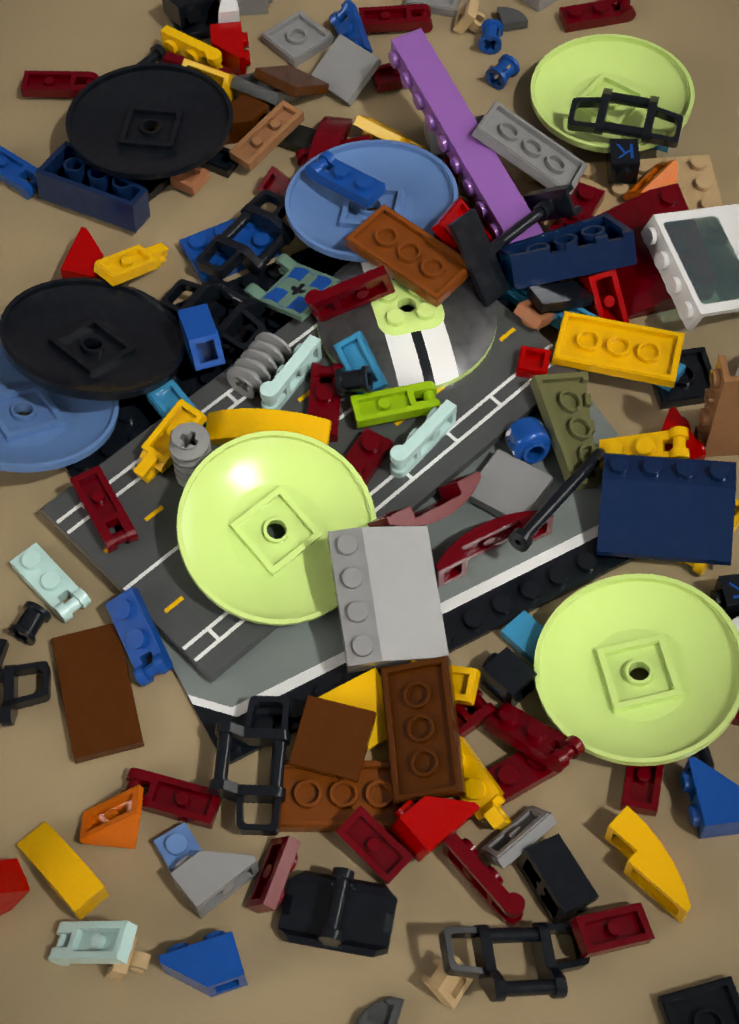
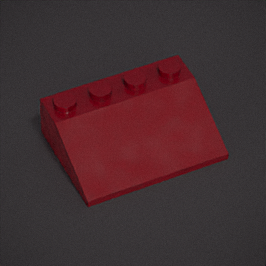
M678 183L650 189L601 213H608L634 230L637 264L616 269L629 320L676 308L670 294L667 292L659 270L654 264L650 251L643 241L641 231L653 214L689 210ZM693 220L664 224L700 302L710 300L717 280Z

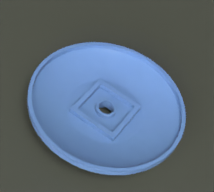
M361 140L326 150L330 151L337 160L385 183L386 192L368 208L311 180L307 176L305 167L313 161L317 162L319 155L322 153L310 159L296 172L286 190V216L290 227L298 238L312 249L324 255L354 262L368 261L345 246V238L376 211H369V208L378 209L385 204L438 239V236L431 228L451 203L458 199V187L455 177L442 160L418 146L393 140Z
M0 346V471L31 473L63 468L93 454L109 439L117 423L119 400H85L47 390L20 374L7 360ZM24 412L28 415H19L17 413Z

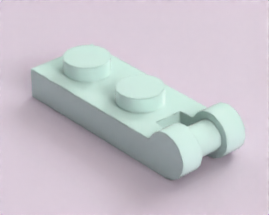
M310 334L303 344L299 343L296 346L289 361L278 368L275 378L272 381L264 382L260 386L262 409L280 410L311 372L312 362L318 363L321 360V339Z
M446 399L439 408L434 407L430 411L426 421L420 428L416 427L409 433L403 445H395L391 448L390 473L394 477H405L456 424L457 405Z
M34 543L10 561L12 568L62 622H68L73 618L72 614L79 608L85 609L92 603L86 592L79 588L37 543ZM68 596L71 597V599H69L67 602H62Z
M128 920L60 922L56 933L59 939L56 947L51 948L48 960L61 966H69L70 964H127L138 926Z

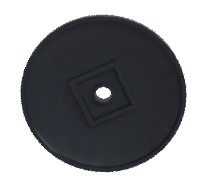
M143 63L110 71L87 84L71 102L67 111L65 125L72 149L80 159L92 168L119 178L154 180L186 173L213 158L230 137L233 128V108L225 90L206 74L176 64Z
M63 278L35 285L17 295L4 309L0 319V346L11 365L33 383L52 392L73 398L114 401L147 394L172 379L178 372L184 359L186 345L180 323L175 315L149 294L122 283L111 286L104 279Z

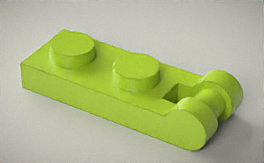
M432 381L350 396V404L357 429L418 416H428L434 407L439 408L441 406L440 400L435 397L437 389ZM415 398H421L423 401L416 402Z

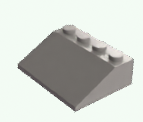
M427 526L357 527L329 531L328 547L347 673L367 671L375 667L380 669L409 663L411 660L420 661L446 655L449 657Z

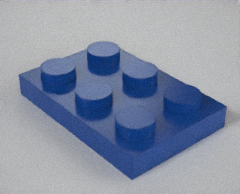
M236 218L179 240L180 248L202 283L217 278L199 270L197 258L217 234H222ZM250 222L233 238V240L248 246L257 256L275 239L271 231ZM281 250L273 258L281 255ZM217 251L209 262L221 266L230 257ZM241 262L228 276L247 268Z

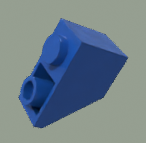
M207 303L177 310L192 370L198 371L225 364L226 361L219 334Z
M688 758L684 770L680 772V785L683 793H688L691 805L688 806V817L691 826L697 827L699 839L739 834V785L698 758Z
M224 931L211 932L203 937V941L188 945V943L175 944L166 950L167 953L158 955L165 974L210 997L248 985L232 931L227 933Z

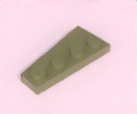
M588 371L534 375L529 381L565 481L597 449L593 442V434L595 432L594 420H591L589 410L592 405L591 393H587L586 383L589 381ZM600 464L576 490L593 489L600 485L602 482Z

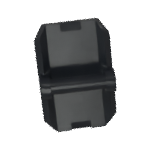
M334 867L332 875L304 870L288 880L278 924V934L286 941L300 945L366 957L384 955L389 951L398 899L385 884L354 879V871L348 868Z

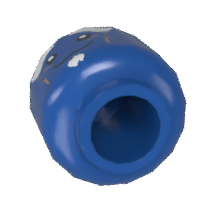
M523 417L516 420L509 426L505 434V440L512 455L526 463L540 462L545 458L551 447V439L543 424L534 417Z

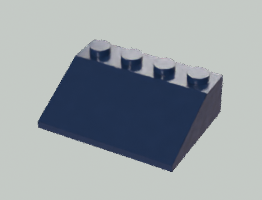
M604 453L596 555L731 566L736 496V462Z

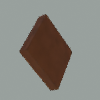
M290 65L255 68L254 72L255 79L292 97L325 94L329 88L328 83Z
M308 695L289 764L358 783L375 724L376 712Z

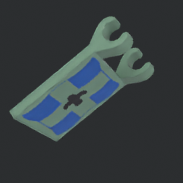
M282 253L275 259V263L281 265L278 270L283 277L267 292L255 283H250L244 289V292L250 295L249 298H257L264 302L266 307L303 322L312 313V309L305 302V295L313 289L322 291L340 283V280L299 264L288 255Z

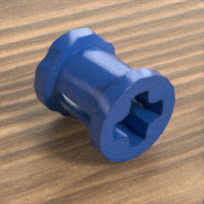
M487 19L481 24L482 36L479 38L478 47L485 54L492 55L501 50L502 41L500 37L503 35L504 26L499 20Z
M508 54L502 55L498 60L499 63L495 67H490L485 73L489 85L498 90L503 89L507 84V80L510 77L516 76L520 71L518 61Z

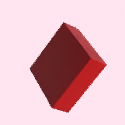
M521 346L516 376L532 379L534 375L548 374L551 350Z

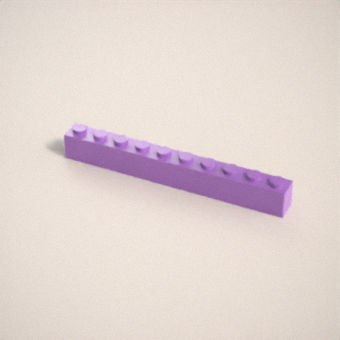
M419 28L391 39V52L388 53V58L392 68H397L403 87L409 89L412 93L416 109L423 112L429 131H434L440 150L443 153L446 152L450 158L453 172L461 177L467 196H472L479 217L481 219L485 218L489 225L491 237L493 239L497 238L531 212L496 152L472 136L479 124L422 29ZM537 222L510 243L544 232Z

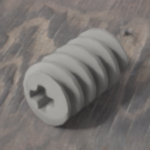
M269 332L259 333L255 341L251 342L248 349L242 353L241 358L237 359L234 366L230 367L227 371V380L231 387L239 394L253 399L255 397L254 392L259 393L260 386L264 382L271 381V376L276 374L278 367L285 363V359L290 358L292 350L277 335Z
M194 422L180 424L171 431L169 449L176 480L182 487L185 488L188 479L196 467L212 452L209 433L202 425Z

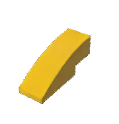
M626 806L608 825L604 839L629 859L623 873L676 920L682 923L691 909V904L679 872L657 836L630 807Z
M46 821L16 844L79 920H82L109 897L102 882Z

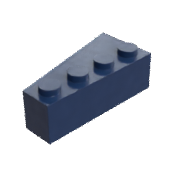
M65 141L35 171L40 199L135 233L150 217L148 190L131 179L111 176L92 168L78 157L68 141Z
M608 213L510 243L499 251L503 274L507 283L515 290H525L529 286L637 264L634 230Z

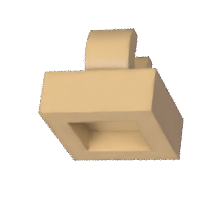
M467 0L456 15L454 31L462 35L467 28L474 33H478L481 30V22L484 20L485 15L477 11L479 6L478 0Z
M136 936L127 964H109L105 978L120 982L127 975V971L142 975L147 970L151 955L141 951H134L137 941Z
M454 955L456 963L464 965L460 958ZM434 958L432 963L437 968L432 977L423 975L421 979L443 1005L455 1009L473 978L447 975L443 968L442 958Z

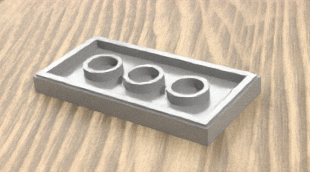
M496 100L472 134L473 137L547 188L572 184L573 188H575L588 166L584 161Z

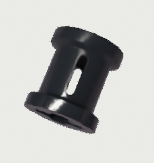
M362 366L361 369L344 371L342 368L336 369L335 385L338 395L344 397L347 393L359 391L372 393L373 379L370 367Z
M26 601L23 606L24 612L16 624L9 626L8 632L23 644L33 646L36 642V634L44 623L50 621L51 614L39 604Z

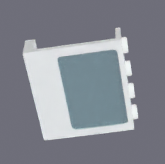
M739 204L653 214L641 231V235L687 331H692L703 317L738 312Z

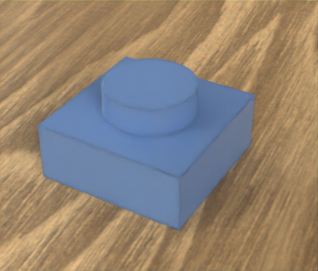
M186 822L153 840L170 872L174 871L175 865L185 856H194L200 850L202 851Z

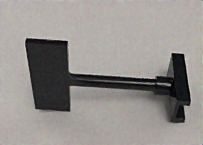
M572 184L528 192L523 198L531 212L491 242L488 239L476 208L470 209L448 225L484 307H488L510 290L496 257L498 251L537 222L576 216L583 211L581 205H573L569 192L574 189Z

